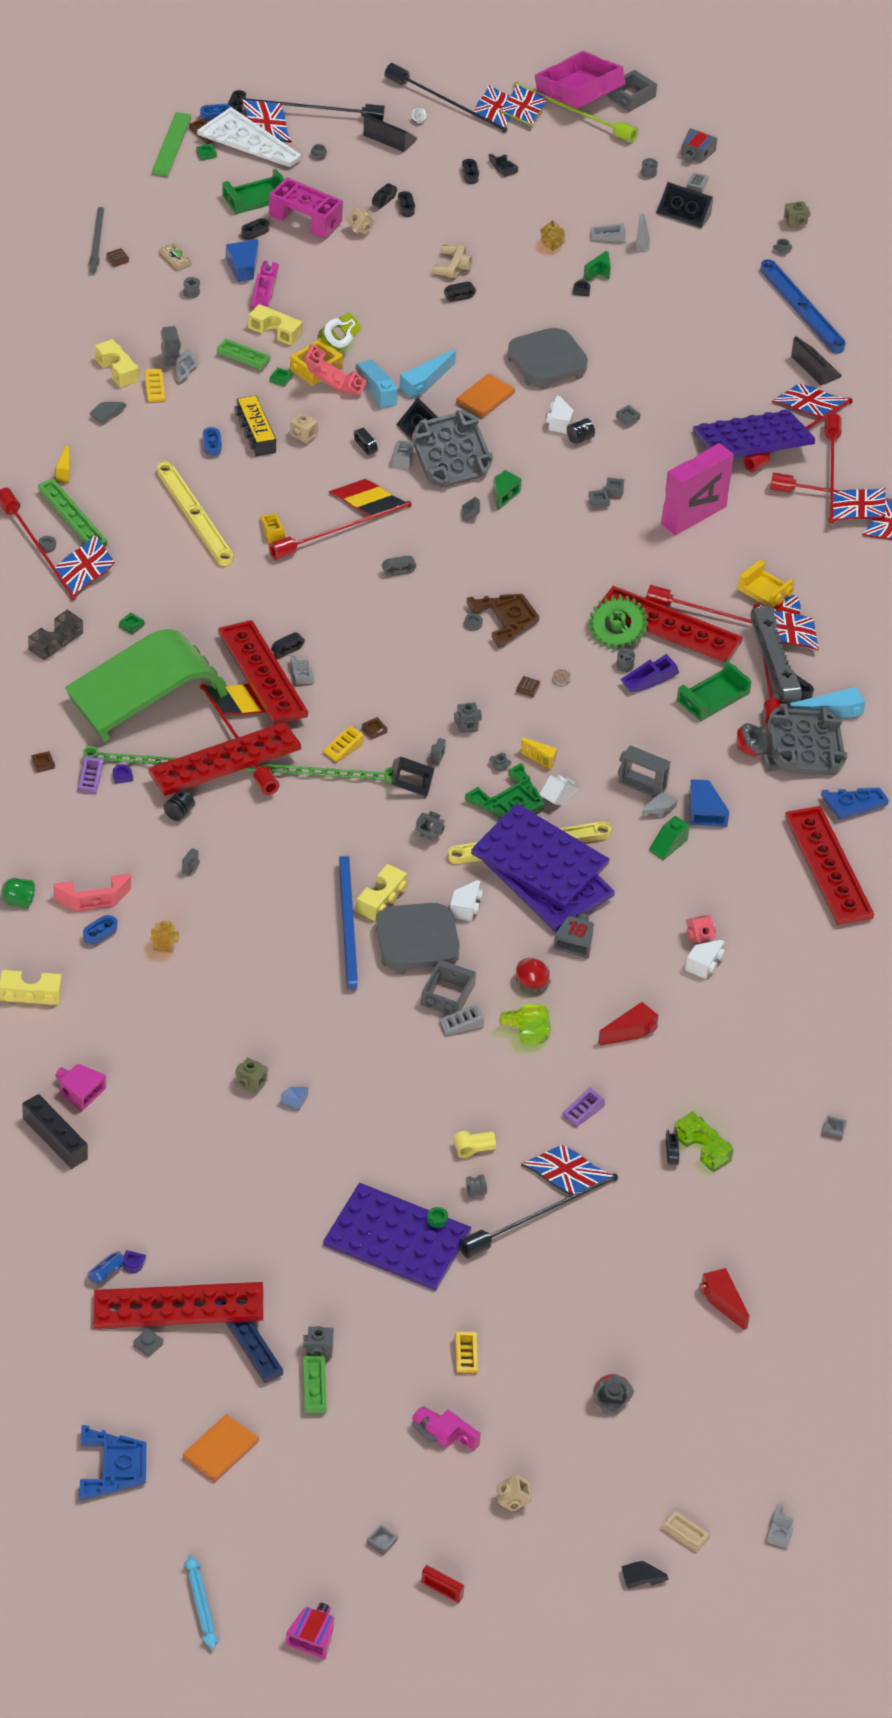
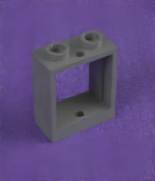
M633 70L624 75L626 84L607 93V98L631 112L656 97L657 84L638 71ZM631 86L638 92L629 95L623 90Z
M631 745L626 751L621 753L619 758L621 765L618 770L620 784L652 797L665 792L668 785L671 761ZM632 763L656 772L655 779L631 770Z
M439 960L422 991L421 1005L447 1015L462 1010L475 986L476 972ZM440 980L464 987L457 1001L433 993Z

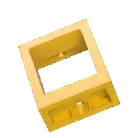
M321 339L312 343L326 353L323 358L325 361L339 370L343 369L344 355ZM308 345L290 356V370L314 386L322 380L311 374L305 363L304 358L310 346Z

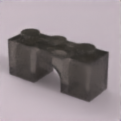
M67 609L54 618L55 632H49L40 628L28 636V650L43 660L47 659L83 634V620Z

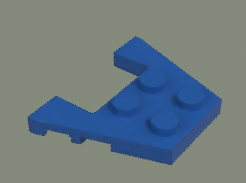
M82 1425L81 1446H103L104 1460L102 1479H80L79 1501L146 1484L147 1442L123 1435L117 1437L107 1434L105 1430L99 1432L90 1429V1426Z

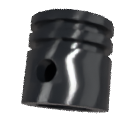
M588 418L569 424L566 429L568 438L573 444L595 436L594 425Z
M181 789L165 802L163 809L170 819L180 821L194 808L195 800L189 792Z

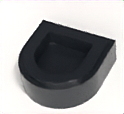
M583 280L575 282L573 295L589 296L590 284Z

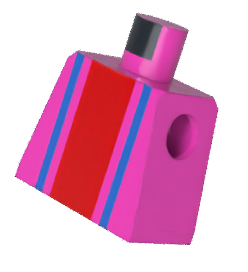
M319 1603L316 1610L305 1607L287 1630L286 1645L326 1659L334 1629V1617L329 1615L330 1606L325 1603Z

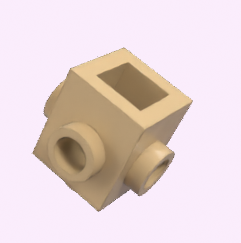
M355 206L345 218L351 225L350 229L357 234L361 232L366 235L375 223L370 218L372 215L365 209L362 211Z
M300 413L290 422V435L308 443L317 436L318 421Z
M517 1474L496 1485L498 1503L512 1512L533 1500L530 1482Z

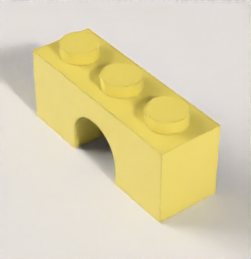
M258 304L248 315V328L262 334L268 329H277V340L292 346L302 336V321L261 304Z
M111 339L95 345V359L103 368L112 366V379L120 388L138 382L139 367L137 364H134L130 356L122 350L119 344Z
M387 864L377 875L376 888L379 891L366 887L357 898L356 912L376 922L378 913L384 908L389 907L390 904H394L398 895L406 890L408 882H406L407 873Z
M2 970L0 1001L59 1005L62 974L42 973L41 979L37 983L28 984L22 980V971Z

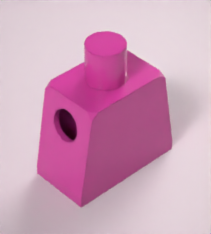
M76 1064L70 1071L60 1067L55 1075L60 1080L61 1095L81 1112L106 1089V1075L81 1064Z

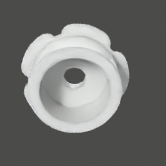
M424 108L414 109L412 119L419 124L423 123L427 118L426 110Z

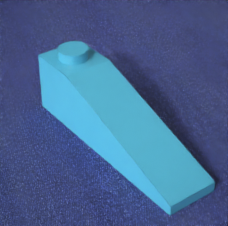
M456 350L448 351L400 374L399 388L412 399L422 395L455 364Z
M373 360L356 363V367L362 377L367 380L366 384L379 407L385 408L397 405L398 389L393 380Z
M857 687L790 703L789 709L820 711L823 706L829 708L828 711L837 718L847 719L863 715L866 701Z

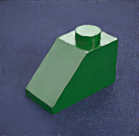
M507 470L496 475L493 480V493L496 508L499 510L521 492L522 479Z
M674 816L662 826L649 851L665 860L688 841L690 825Z

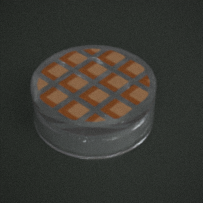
M558 669L553 672L552 681L555 685L563 687L570 683L571 674L567 670Z

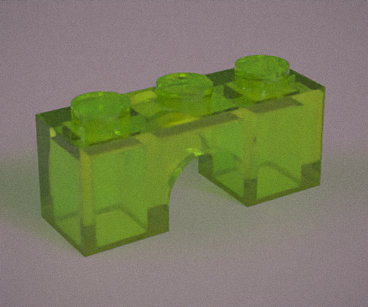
M694 1111L675 1122L674 1130L678 1132V1140L686 1148L694 1143L704 1145L701 1150L700 1161L713 1173L732 1161L733 1148L731 1144L720 1137L718 1132L706 1124L704 1119Z

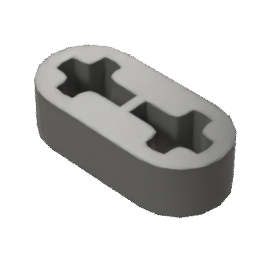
M412 556L389 558L381 565L386 576L408 574L417 567Z

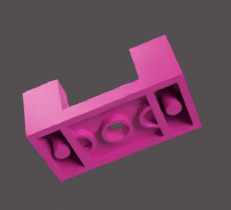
M287 177L269 194V215L282 221L292 210L311 217V233L325 239L342 222L343 200Z

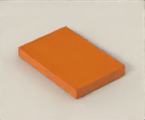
M488 373L458 396L456 403L484 418L515 393V388Z
M225 1414L183 1453V1459L216 1482L259 1442V1437L228 1414Z

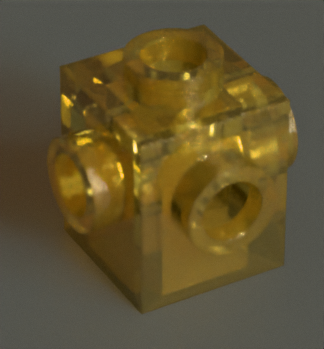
M553 220L540 229L542 244L552 251L561 247L565 242L564 230Z
M169 921L155 923V929H151L150 940L153 941V950L173 953L174 943H178L179 931H176L175 925H172Z

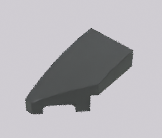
M101 402L90 412V415L104 425L113 414L118 416L126 407V404L124 402Z

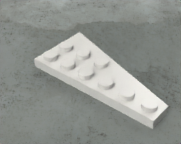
M232 107L197 130V135L287 167H291L301 160V154Z

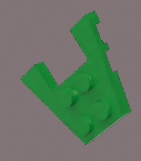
M522 763L508 770V776L517 784L490 798L479 787L465 794L466 801L500 818L516 803L533 813L544 808V802L536 787H533L530 776H527Z

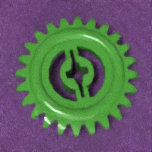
M612 595L611 602H609L605 597V604L599 601L600 608L594 606L595 613L590 612L591 618L588 619V622L591 624L589 625L591 636L595 637L596 642L601 641V646L607 644L609 649L614 646L615 650L619 646L622 649H625V645L631 647V642L638 643L637 638H643L642 633L646 632L645 627L648 625L646 621L648 616L645 614V608L641 609V603L635 606V598L629 602L628 596L622 601L621 595H619L618 600ZM625 614L631 619L630 628L627 627ZM606 619L610 620V626L614 632L622 633L615 634L608 631L605 627Z

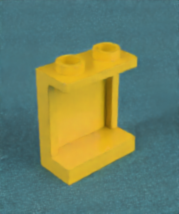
M760 559L739 575L737 589L766 607L773 608L781 604L787 596L792 595L795 580L791 578L785 583L764 571L766 562Z

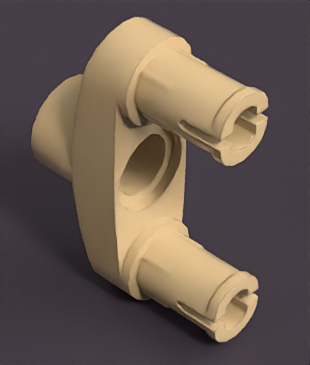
M443 244L442 254L453 255V259L448 266L434 264L433 275H442L455 279L462 270H471L472 255H466L465 245Z

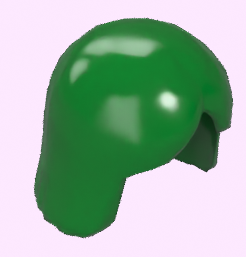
M7 879L1 889L2 900L8 905L27 909L35 895V884L33 880Z

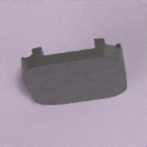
M548 328L516 337L509 342L507 358L509 362L513 361L525 376V383L528 386L533 384L541 386V389H546L550 382L575 376L577 380L583 378V374L587 370L588 358L573 337L567 331L560 328Z
M464 409L430 420L424 419L419 422L413 431L412 442L427 479L436 486L446 487L479 478L485 475L491 467L493 455L492 452L489 453L478 426L479 420L476 416L474 417L470 413L464 412Z
M780 704L771 713L767 725L774 762L781 769L794 773L836 774L841 770L847 759V752H844L840 729L842 724L841 718H837L828 711L829 708L823 706L820 711L789 709L787 704Z
M422 903L390 906L381 910L376 916V932L382 954V963L384 967L388 966L391 969L397 970L396 974H404V969L436 966L439 960L451 964L459 960L460 944L454 917L451 910L445 905Z

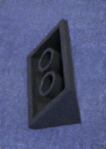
M367 114L364 116L363 135L402 152H405L417 140V137L401 128Z
M667 182L656 213L703 228L711 216L713 197Z
M797 336L794 337L791 357L820 385H824L841 378L842 375L811 345Z
M417 397L396 425L412 439L413 431L420 421L438 418V416Z

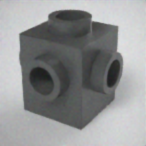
M476 703L457 704V712H454V721L458 725L459 732L478 731L482 714L481 710L477 709Z
M432 811L429 814L421 813L417 819L415 831L420 832V836L429 840L432 837L438 838L444 832L445 820L440 819V814Z
M308 1326V1335H303V1348H307V1356L332 1358L334 1328Z

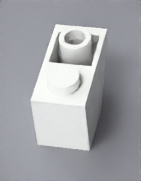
M556 396L555 402H551V413L547 415L546 423H549L548 430L567 434V426L572 424L573 409L560 396Z
M550 775L539 795L556 805L562 806L580 788L574 785L575 781L568 777Z
M476 880L454 891L450 905L454 919L472 922L474 914L478 915L480 903H477V901H481L483 889H480V881Z
M718 940L695 945L687 957L685 971L707 979L710 973L715 972L717 962L719 960L722 961L725 956V941Z

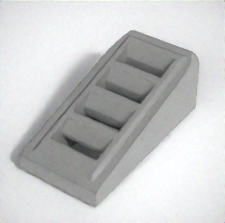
M693 173L686 188L703 193L709 176Z
M641 214L639 216L636 250L649 251L650 237L645 216Z
M624 223L591 227V240L626 243Z
M397 441L393 453V468H410L414 450L412 441Z
M477 1004L440 1018L439 1022L445 1036L483 1028L484 1016Z

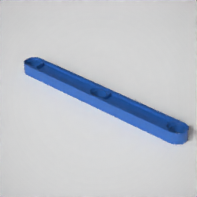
M763 260L760 271L832 352H844L846 342L773 260Z
M339 856L347 989H357L358 978L349 856Z

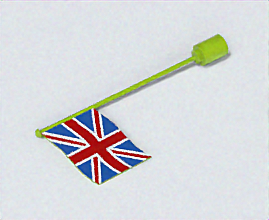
M517 81L513 84L515 87L513 93L502 107L503 114L533 126L535 119L544 109L546 101L549 100L613 128L614 136L627 142L633 143L638 135V128L622 121L614 125L520 85Z

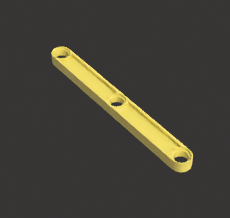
M167 461L160 462L157 466V474L217 563L221 566H230L233 563V552L173 464ZM166 468L169 469V471H162L161 469ZM192 512H198L199 514L193 515V514H191V513H192ZM227 556L229 559H222L221 557Z
M595 822L559 829L583 843L608 839L611 836L612 828L607 822ZM605 829L608 832L600 833L598 830ZM478 842L451 847L448 851V860L453 864L481 861V859L471 854V849ZM454 853H459V854H461L462 856H461V857H454V856H452V854H454Z

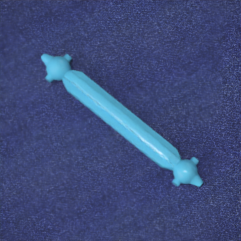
M188 1555V1560L184 1562V1566L189 1570L188 1576L199 1621L205 1635L202 1637V1640L211 1650H214L215 1644L219 1643V1638L214 1634L215 1629L203 1580L198 1570L201 1564L192 1555Z

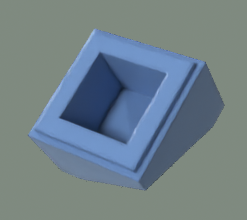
M289 1087L281 1094V1103L299 1110L308 1097V1087Z

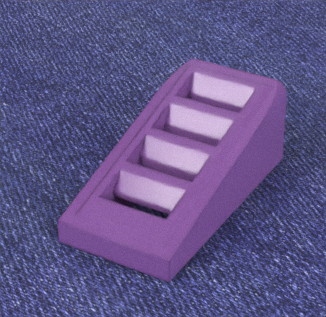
M84 757L78 791L97 793L103 769V759ZM86 773L96 774V776L86 775ZM85 778L95 780V782L85 780ZM83 784L94 785V787L83 786Z
M589 1087L562 1113V1116L578 1127L605 1106V1099ZM579 1108V1109L582 1110L584 1113H583V1114L579 1113V1112L577 1111V1109ZM574 1113L579 1118L576 1120L570 1114Z

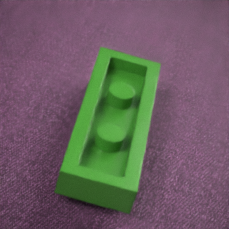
M226 338L217 347L218 354L262 370L270 361V355Z
M303 1356L305 1413H326L325 1356Z

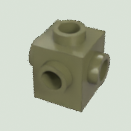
M804 201L785 204L784 219L789 227L808 223L810 209Z
M247 1057L235 1070L236 1083L243 1088L257 1093L267 1082L268 1067Z

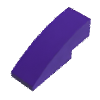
M665 654L655 662H652L651 659L620 680L630 692H637L659 685L679 674L675 662L668 654Z

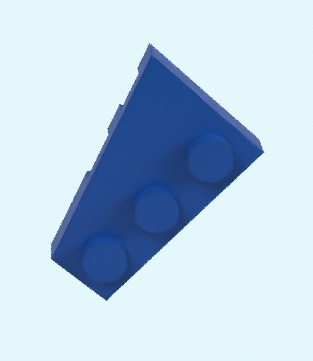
M880 787L858 788L856 791L847 792L845 789H838V792L821 791L822 798L838 820L887 806L889 799Z

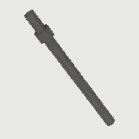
M98 207L93 249L89 259L91 273H96L100 260L98 255L104 215L103 207Z

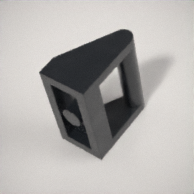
M400 756L393 761L391 785L427 797L435 768ZM403 770L423 777L422 787L398 780L400 771Z

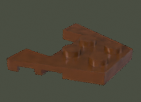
M523 593L500 595L499 598L484 596L483 599H474L473 597H467L466 600L473 613L491 608L505 628L492 632L491 636L499 648L539 622V615Z

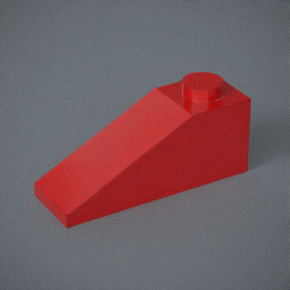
M641 1002L599 1031L598 1044L606 1045L643 1038L657 1029L659 1015L644 1002Z
M723 1268L704 1273L702 1282L699 1284L702 1295H705L711 1305L743 1330L748 1329L750 1316L727 1269Z

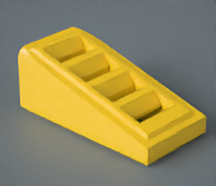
M146 369L145 385L148 402L165 401L162 369Z
M69 445L64 447L55 467L56 481L69 483Z
M277 513L260 516L268 544L285 538V530Z
M349 726L323 750V753L337 763L363 745V734L354 727Z
M522 737L520 753L551 770L556 762L557 748Z
M455 1332L456 1373H478L477 1332ZM460 1342L471 1343V1345H460ZM461 1349L472 1350V1352H461ZM461 1357H472V1359H461ZM461 1364H473V1367H461Z

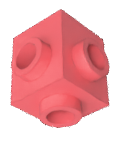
M710 915L686 919L688 927L686 933L691 942L703 944L715 938L716 928Z

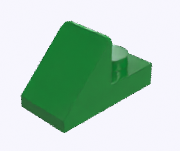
M608 251L603 252L585 264L583 276L585 280L589 281L598 276V274L610 279L611 265Z

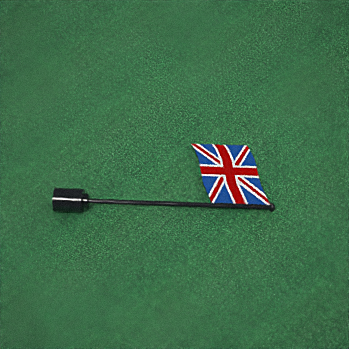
M390 63L384 73L386 78L400 85L410 82L503 130L502 132H507L506 125L511 117L502 113V107L510 97L509 95L488 85L486 92L477 102L473 112L409 79L408 70L394 63Z
M239 97V102L243 103L247 118L283 142H292L287 132L285 114L281 105L361 113L363 117L367 114L381 121L384 120V105L365 104V107L359 110Z
M563 1145L523 1162L521 1166L536 1172L553 1186L571 1196L492 1234L482 1229L459 1240L460 1250L466 1258L473 1257L489 1249L493 1237L612 1180L617 1181L618 1175L615 1173L610 1174L594 1166L576 1151Z

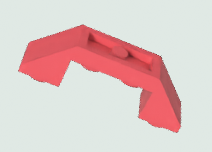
M310 344L304 358L309 372L337 391L361 395L367 380L354 371L346 375L323 359L326 354L324 351Z
M131 874L111 876V888L75 892L73 881L54 883V900L76 911L116 906L131 890Z

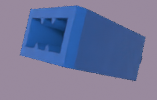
M258 239L226 244V260L238 282L254 279L258 258Z
M691 779L689 787L690 825L727 827L729 810L710 780Z

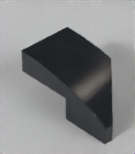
M488 154L492 165L504 177L518 173V166L511 161H507V155L503 154L496 157L494 154Z
M645 1561L621 1566L628 1589L650 1582L651 1586L669 1580L666 1573Z

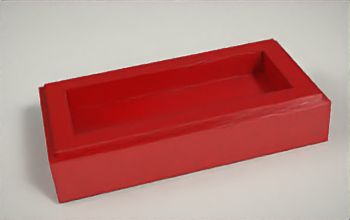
M428 1565L423 1568L422 1584L460 1603L463 1599L465 1585Z

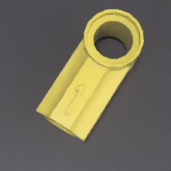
M461 1131L453 1137L460 1158H469L475 1152L496 1149L495 1134L492 1131L478 1134Z

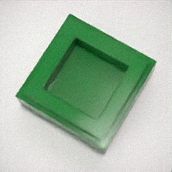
M212 144L196 147V152L202 161L217 158V152Z
M277 367L270 376V382L285 387L292 379L293 372Z
M129 613L119 621V627L132 635L145 625V621L133 613Z

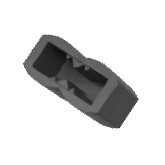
M176 326L163 327L161 330V352L166 367L176 366V359L180 356L179 351L181 348Z

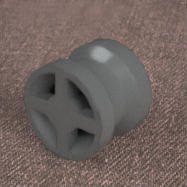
M652 158L644 159L642 161L641 175L645 178L656 177L658 162Z
M195 277L186 278L183 282L184 296L188 298L198 297L200 295V280Z
M630 649L618 651L616 667L623 672L633 670L635 653Z
M483 1174L478 1175L476 1178L466 1177V1188L469 1197H475L476 1194H487V1184Z

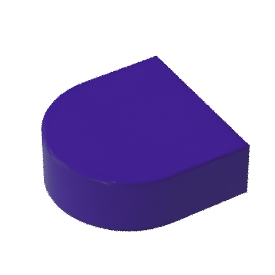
M124 764L115 766L113 768L114 783L133 781L131 768Z
M126 1250L122 1266L129 1273H137L142 1270L146 1261V1255Z

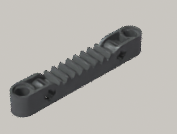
M752 608L751 623L780 702L793 703L801 701V687L796 673L788 665L789 660H786L787 655H785L781 639H779V634H777L778 630L775 629L777 621L772 608Z

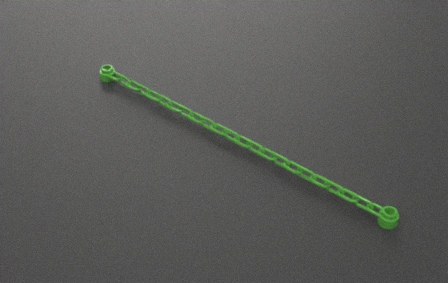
M88 746L83 750V758L85 756L98 758V755H104V758H99L103 759V761L161 764L164 763L161 762V759L168 761L176 759V757L98 752V749L94 746ZM110 756H117V757H116L117 759L109 758V757H110ZM122 757H130V760L122 759ZM258 764L259 767H271L270 770L274 773L385 780L388 784L392 782V767L386 768L384 772ZM249 767L243 770L256 771V768ZM276 767L283 768V770H276ZM289 768L296 769V771H289ZM302 769H307L309 772H302ZM315 770H321L322 773H315ZM327 771H335V774H328ZM340 772H348L347 775L340 774ZM353 773H360V776L353 775Z

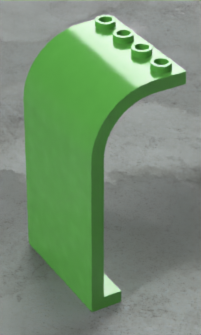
M172 629L159 630L147 635L65 687L72 702L103 742L110 739L107 731L190 680L198 678L208 679L214 690L217 689L221 698L228 695L225 689L227 686L226 682L222 677H218V673L213 666H209L206 657L200 655L201 653L197 646L192 645L184 634Z

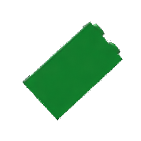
M273 169L272 177L233 187L229 181L222 182V196L235 214L269 206V194L284 181V177L277 169Z
M726 661L724 662L723 670L688 689L683 684L678 687L676 701L697 719L703 721L750 694L752 681L738 670L736 666Z

